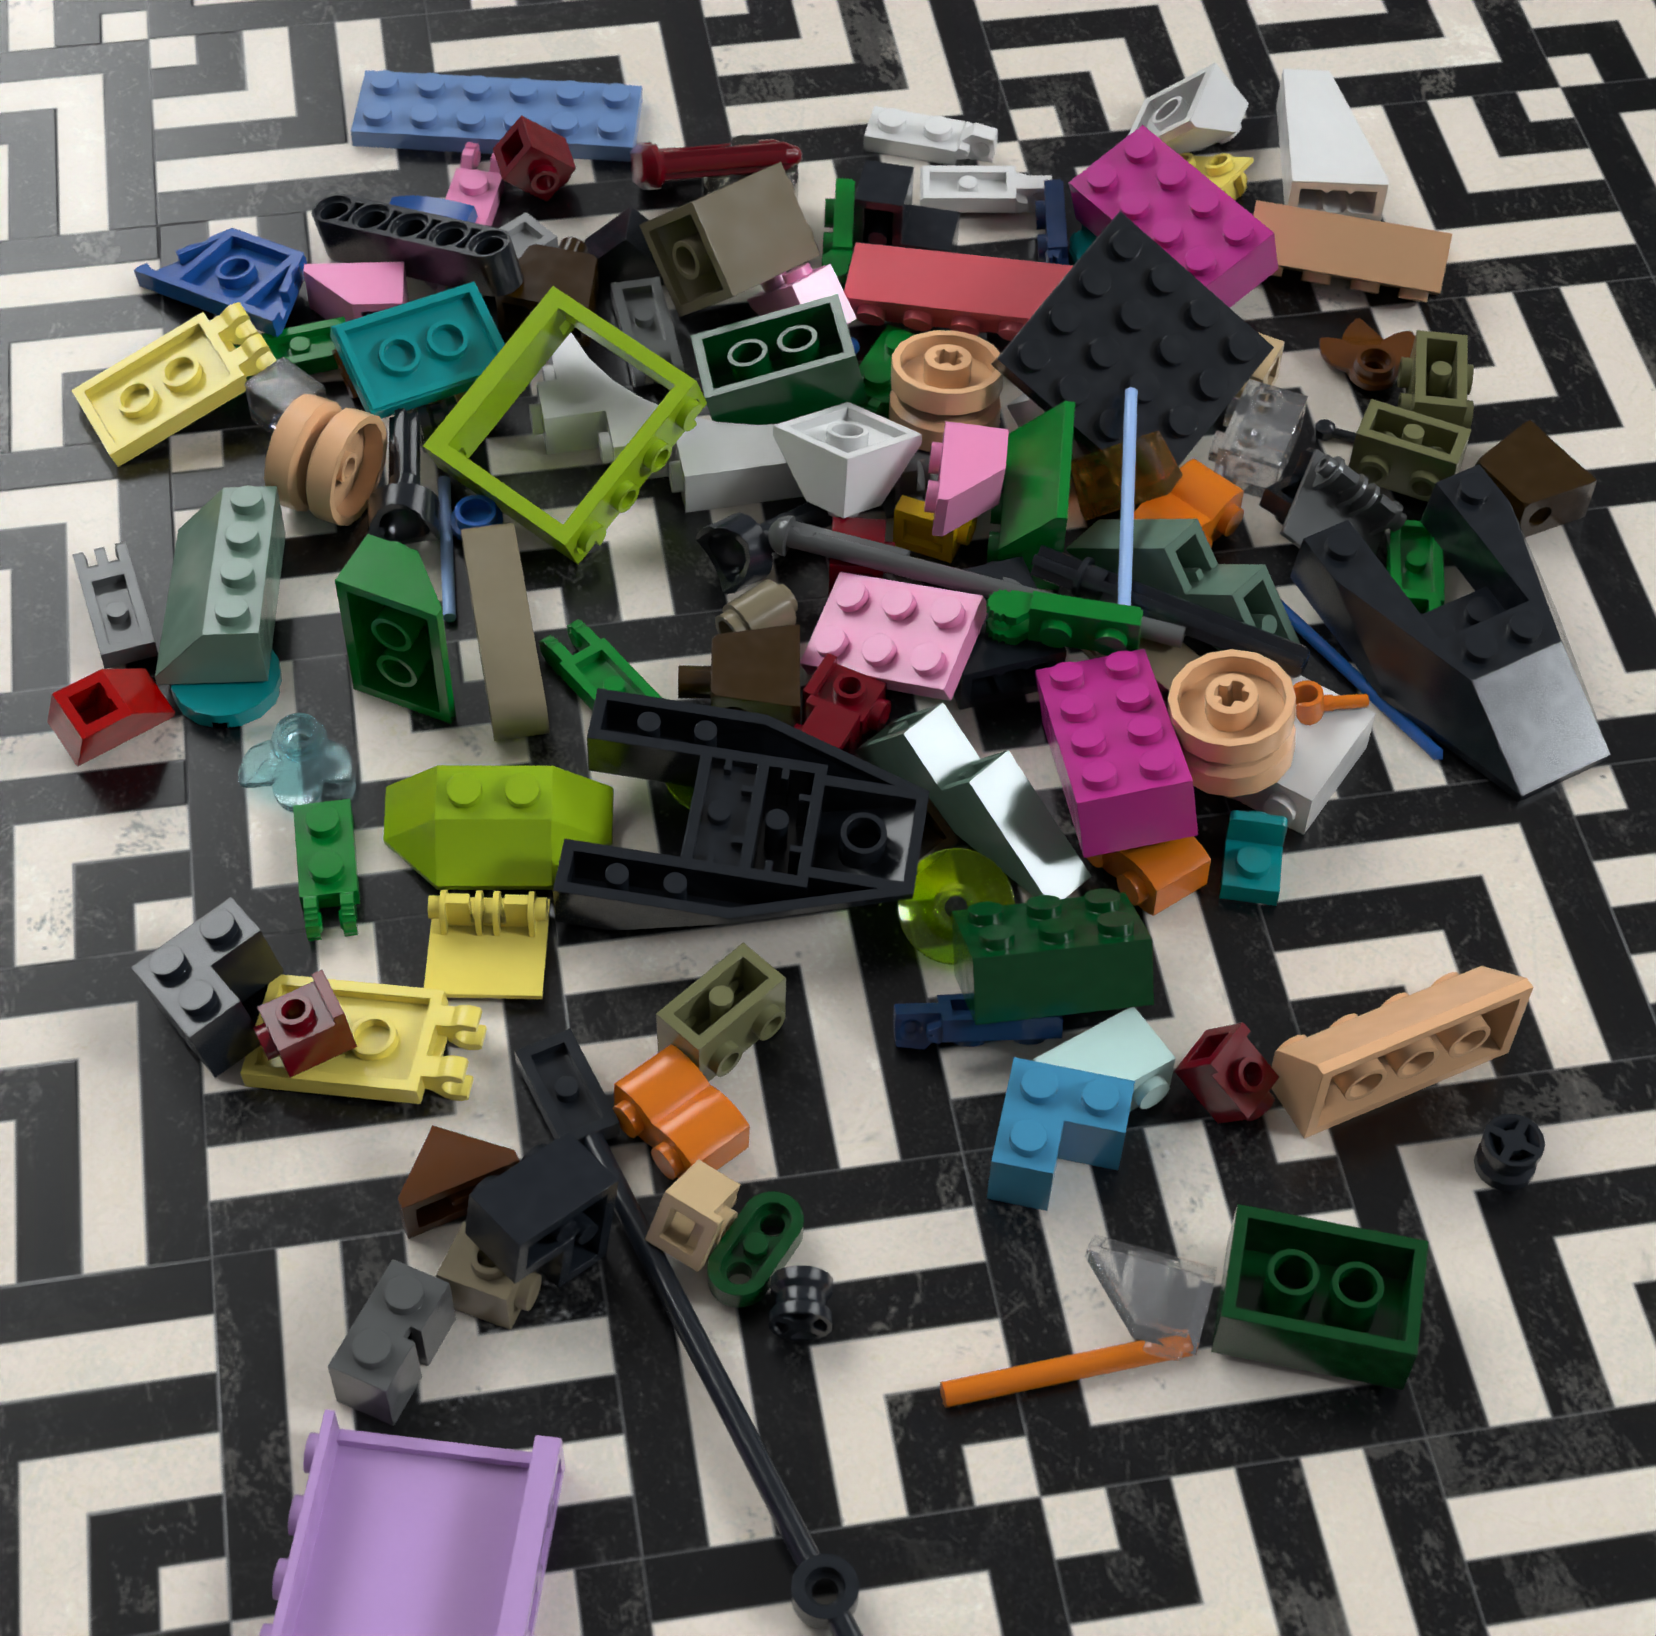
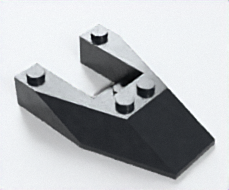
M1480 464L1436 482L1421 519V523L1475 591L1422 615L1349 520L1303 538L1290 578L1379 697L1518 802L1608 761L1611 755L1557 609L1511 503Z
M597 689L587 734L588 771L694 787L681 857L564 839L553 888L556 922L612 931L714 925L913 899L930 791L766 714Z

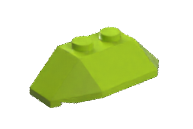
M437 765L386 787L383 840L385 845L397 853L437 890H553L564 839L609 846L613 844L614 790L611 786L555 766Z

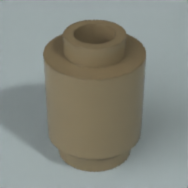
M766 579L724 605L723 613L715 618V625L719 634L795 625V612L798 610V604L787 586L776 584L774 581Z

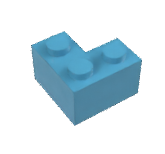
M1014 1057L991 1161L987 1199L1047 1211L1058 1159L1118 1170L1135 1081Z

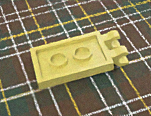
M237 302L225 308L219 316L210 321L204 312L200 313L71 391L117 467H120L250 389L251 386L246 377L268 376L274 373L280 365L261 334L258 333L241 303ZM233 344H235V345H241V346L238 347V348H235V346H234Z
M281 974L269 983L263 1004L313 982V978ZM327 979L345 1013L357 1047L290 1078L280 1057L278 1056L268 1061L262 1047L259 1046L245 1056L240 1072L246 1087L421 1104L425 1089H429L450 1100L466 1101L469 1099L474 1080L473 1076L466 1075L469 1064L468 1059L455 1055L443 1056L446 1043L449 1041L457 1047L467 1050H480L483 1046L487 1027L486 1025L479 1024L482 1015L481 1008L472 1005L448 1006L445 990ZM260 1013L255 1026L264 1023Z

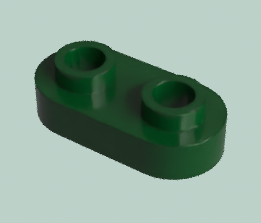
M770 1191L760 1193L746 1203L708 1259V1286L712 1295L718 1301L727 1306L739 1308L751 1306L766 1295L770 1289L771 1276L775 1271L786 1266L803 1238L804 1215L795 1199L781 1192ZM775 1226L783 1232L777 1236H768L762 1230ZM735 1274H744L750 1280L744 1284H734L729 1281V1278Z

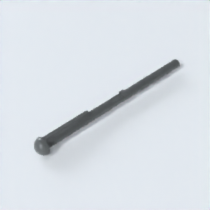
M791 515L782 516L775 520L768 533L770 546L777 554L784 557L790 548L964 593L982 595L988 599L989 595L993 594V591L997 592L999 589H1006L1008 592L1016 590L1033 593V591L1051 593L1021 585L1014 579L1003 577V580L910 557L911 550L797 522L795 516ZM1143 616L1140 638L1181 648L1186 627Z

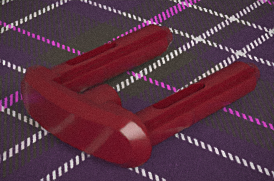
M775 139L679 148H658L657 144H652V142L637 143L630 151L632 180L640 189L657 190L661 189L665 181L754 174L779 162L782 163L784 170L788 171L801 162L802 152L798 146Z

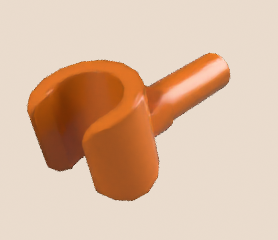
M1310 680L1297 682L1293 686L1297 705L1296 717L1305 725H1313L1319 722L1324 712L1367 708L1369 706L1368 694L1324 695L1322 687Z

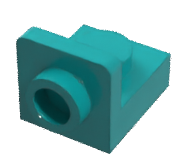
M1231 811L1223 847L1219 898L1277 906L1280 893L1283 844L1288 824L1286 817L1270 815L1261 811Z

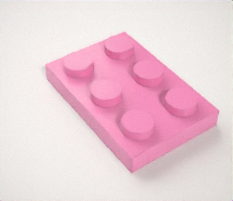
M839 572L800 661V665L808 675H813L826 654L830 653L837 656V664L887 683L888 690L951 701L986 618V600L982 595Z

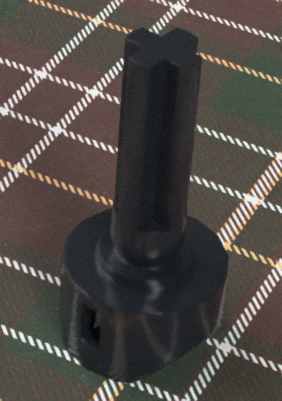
M404 408L394 410V417H389L388 485L379 487L370 495L368 501V534L387 541L400 542L404 545L428 540L439 541L440 501L431 489L420 485V414L418 412L407 413Z
M806 502L760 524L749 515L740 512L701 528L696 535V541L713 563L719 576L723 593L732 594L765 579L770 574L773 564L772 553L775 551L770 546L768 533L775 520L782 516L791 515L795 516L797 522L827 528L832 525L833 517L828 515L827 510L810 502Z

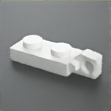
M874 106L864 134L863 149L870 152L955 166L956 161L961 159H973L992 163L997 147L998 129L979 123L973 124L968 121L949 119L943 116H931L902 111L896 108Z
M1016 166L920 167V206L960 213L1035 212V201L1044 200V180H1052V175L1017 173Z

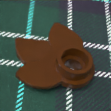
M1357 318L1345 330L1342 339L1320 338L1319 350L1322 358L1330 366L1348 373L1351 381L1358 387L1368 391H1382L1396 383L1401 357L1410 358L1415 335L1412 331H1402L1383 339L1363 320Z

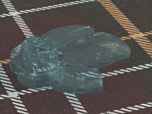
M293 713L285 716L278 722L271 740L254 745L248 750L239 767V784L242 788L272 786L274 797L279 805L285 810L294 813L293 805L316 803L322 793L324 782L342 783L349 781L352 774V758L345 746L328 739L326 729L313 716L306 713Z

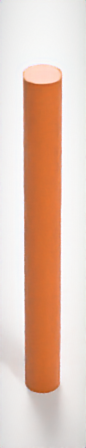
M1186 1330L940 1382V1392L943 1404L947 1408L1193 1356L1194 1344L1190 1332Z

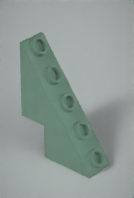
M1101 519L1096 521L1066 548L1068 553L1081 560H1084L1086 557L1094 558L1096 566L1118 574L1120 519ZM1134 519L1133 580L1300 644L1265 564H1218L1198 519Z
M944 703L891 721L855 749V752L862 760L930 791V800L953 832L1031 895H1052L1060 899H1066L1091 877V874L1010 751L1007 750L980 759Z

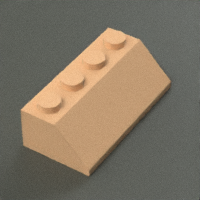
M1256 200L1253 216L1275 234L1278 270L1270 276L1282 277L1283 269L1302 272L1301 281L1330 286L1331 277L1351 280L1349 289L1379 294L1380 285L1399 289L1398 298L1419 302H1427L1429 294H1440L1452 233Z
M1484 966L1462 974L1458 972L1448 973L1437 979L1431 987L1411 995L1399 993L1385 1001L1380 1008L1360 1016L1357 1014L1345 1015L1335 1021L1328 1029L1309 1037L1297 1035L1288 1039L1275 1051L1271 1067L1278 1074L1279 1079L1271 1089L1305 1139L1509 1053L1534 987L1525 977Z

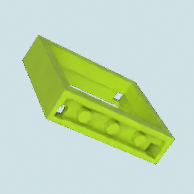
M552 286L429 437L423 447L437 467L477 495H483L492 499L504 514L579 565L595 543L599 546L602 544L606 536V529L618 514L624 513L632 507L638 497L639 488L650 474L659 471L667 463L672 447L685 431L692 430L697 425L695 418L706 406L707 401L696 380ZM577 328L670 390V392L564 524H561L469 460V457L572 330Z

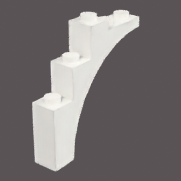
M570 333L548 360L549 365L542 367L543 381L536 382L538 403L529 404L533 435L543 434L547 455L599 448L602 464H612L658 405L639 397L613 381L589 359L573 334ZM696 417L697 425L692 430L685 431L674 444L670 458L663 468L657 472H652L647 478L653 479L669 476L672 493L681 492L686 513L804 497L773 437V425L776 424L749 425L724 423Z

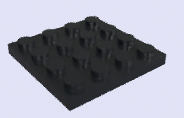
M1120 211L991 365L1045 412L1064 401L1075 402L1073 437L1121 479L1125 390L1129 387L1137 389L1135 491L1146 499L1153 492L1163 487L1274 347Z

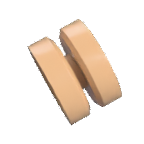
M934 330L913 335L899 343L892 354V391L889 398V420L921 433L922 444L919 449L928 452L931 451L932 441L942 443L946 421L999 428L1001 413L1000 394L1003 390L1004 375L991 364L999 356L1000 352L993 344L976 335L959 331Z
M302 394L293 400L281 415L271 436L265 459V486H277L281 506L295 511L310 510L318 519L339 526H349L361 517L368 507L370 495L377 490L386 461L388 442L385 424L379 416L355 408H345L342 410L335 401L314 394Z
M1230 649L1207 653L1187 663L1176 675L1168 695V714L1193 779V786L1209 794L1236 797L1258 793L1277 783L1291 767L1296 744V729L1294 726L1296 695L1291 678L1279 664L1256 652Z

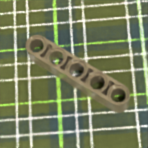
M514 522L460 529L494 741L549 734L547 705Z

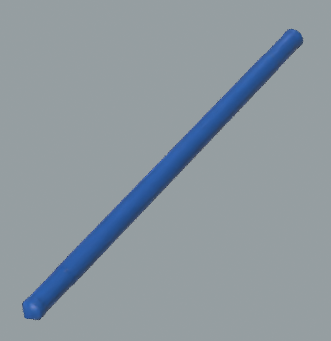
M1282 601L1294 630L1362 694H1368L1369 700L1433 760L1443 759V749L1430 739L1415 723L1380 698L1367 679Z

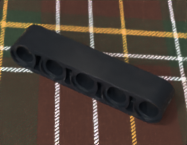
M346 194L327 196L317 202L312 208L311 214L329 258L345 263L404 262L406 277L452 288L475 281L480 294L492 297L510 294L518 289L523 282V273L511 237L503 229Z

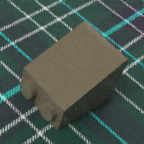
M781 162L639 225L679 317L732 298L821 255L815 243L813 231L806 222L794 194L793 184L787 177Z

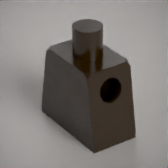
M576 237L563 238L558 248L540 244L530 245L518 260L523 273L521 286L510 294L495 297L499 331L510 333L517 331L552 286L596 314L599 299L598 259L593 254H588L586 244ZM574 328L571 333L580 346L589 347L592 338Z
M1531 420L1523 423L1481 456L1475 466L1480 464L1509 500L1525 537L1584 517L1597 479Z
M785 625L717 634L712 638L711 666H678V699H711V706L766 714L792 727L797 723L800 724V625Z

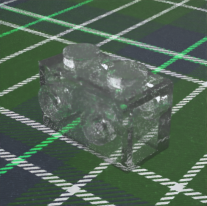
M1249 379L1241 398L1234 397L1227 407L1223 426L1227 427L1226 432L1217 430L1214 435L1208 455L1209 461L1216 462L1214 471L1243 489L1245 494L1262 498L1266 487L1281 480L1301 432L1308 396Z

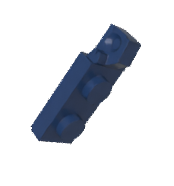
M1061 179L1044 180V200L1035 201L1036 230H1046V234H1037L1038 262L1068 265L1063 181Z
M963 994L937 995V1003L894 1004L893 1030L896 1047L926 1049L931 1043L940 1044L941 1042H953L959 1046L976 1047L983 1045L986 1041L1013 1040L1023 1045H1035L1044 1042L1046 1039H1061L1063 1036V1018L1060 1015L975 1025Z

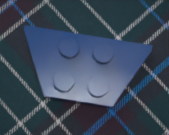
M230 228L211 236L204 242L191 244L176 250L175 253L178 261L173 264L153 270L148 263H145L134 269L139 286L216 315H220L231 304L240 302L257 330L278 337L284 330L304 282V264H307L304 252L235 228Z

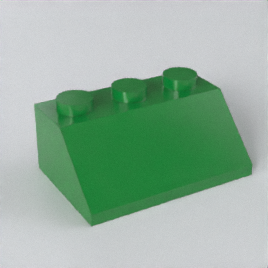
M1064 401L1008 434L1006 469L1002 484L1004 486L1003 493L1000 495L999 504L991 508L990 524H1000V532L989 531L987 563L1022 556L1031 573L1033 557L1035 554L1038 555L1041 545L1060 552L1064 551L1068 519L1075 402ZM1032 576L1037 589L1059 590L1058 585Z
M367 534L335 579L353 689L451 724L456 717L443 612L419 552L408 548L400 542L387 541Z

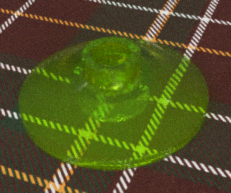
M945 849L932 853L919 861L913 899L898 901L900 924L909 942L921 954L942 964L954 965L952 918L945 912V904L950 898H962L967 904V909L970 905L983 901L996 902L1001 905L1015 904L1012 887L1001 868L988 857L968 849Z

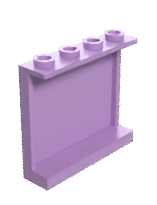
M325 1409L320 1432L310 1433L305 1446L303 1469L305 1473H309L304 1495L296 1494L290 1507L288 1534L294 1536L289 1559L280 1558L274 1572L272 1597L274 1600H278L273 1624L264 1623L259 1636H534L565 1470L562 1438L535 1435L532 1452L363 1432L339 1429L335 1411Z

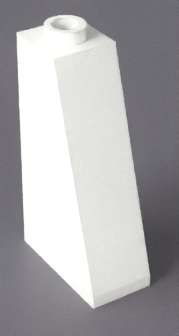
M1283 69L1276 106L1285 205L1381 221L1389 188V179L1329 70Z

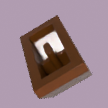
M432 1125L397 1198L403 1229L407 1238H413L467 1215L469 1195L478 1183L490 1175L499 1176L520 1163L515 1150Z

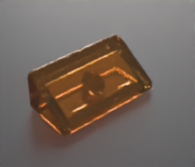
M1159 431L1136 438L1134 505L1169 494L1183 475ZM1123 443L1075 458L1071 461L1078 503L1084 520L1121 510Z

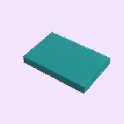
M475 281L331 326L330 331L331 339L365 411L379 416L380 419L394 415V410L404 408L407 411L468 391L505 345Z

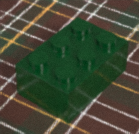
M838 294L691 335L704 397L707 401L712 421L749 425L779 424L846 402L856 406L869 403Z
M1095 889L1087 892L1084 897L1060 899L1052 895H1038L1029 898L1026 903L1011 905L983 901L974 903L965 910L951 911L954 974L975 1025L1154 1005L1153 939L1125 892L1119 893L1112 889Z
M1237 1204L1227 1241L1211 1352L1404 1390L1418 1352L1429 1241Z

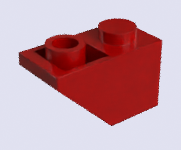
M145 668L100 669L52 693L47 722L78 767L173 718L175 711Z

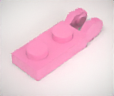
M468 142L462 152L460 168H456L445 199L474 206L478 215L475 223L492 226L504 191V180H502L494 152L491 156L489 172L477 170L481 159L478 143Z

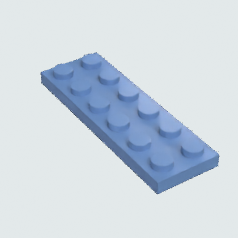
M365 70L351 128L353 146L463 152L466 143L472 142L478 143L481 153L493 154L495 145L522 115L566 138L573 159L631 162L630 151L637 142L642 109V86L624 85L621 83H584L571 80L548 81L532 80L529 78H495L481 75L459 76L437 73L423 74L392 72L389 70Z

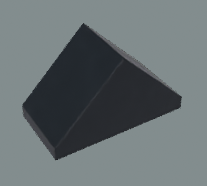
M632 206L584 241L588 248V254H593L598 259L599 281L618 283L659 277L661 285L666 286L639 226L649 220Z

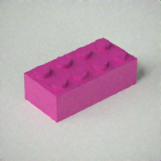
M1141 125L1069 182L1075 217L1095 236L1098 237L1110 221L1121 211L1229 308L1278 270L1274 232L1144 125Z
M1145 649L1117 651L1105 657L1079 662H1062L1054 667L1035 670L1042 723L1083 857L1197 836L1198 827L1193 779Z

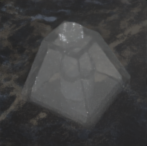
M1095 1234L1088 1243L1085 1258L1132 1338L1145 1341L1143 1351L1161 1358L1181 1361L1183 1352L1196 1355L1216 1278L1217 1267Z

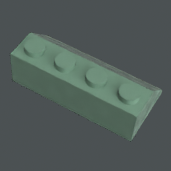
M277 486L222 488L178 529L155 673L157 685L268 681L286 536Z

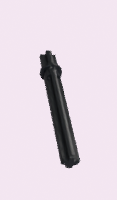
M1041 545L1038 555H1034L1031 563L1033 568L1030 573L1032 576L1071 590L1072 597L1081 598L1086 596L1096 601L1118 604V574L1096 566L1094 558L1086 557L1084 560H1081L1045 545ZM1132 579L1131 606L1141 607L1143 616L1186 627V636L1222 650L1234 649L1256 652L1278 663L1288 676L1297 678L1304 672L1310 655V650L1306 646Z

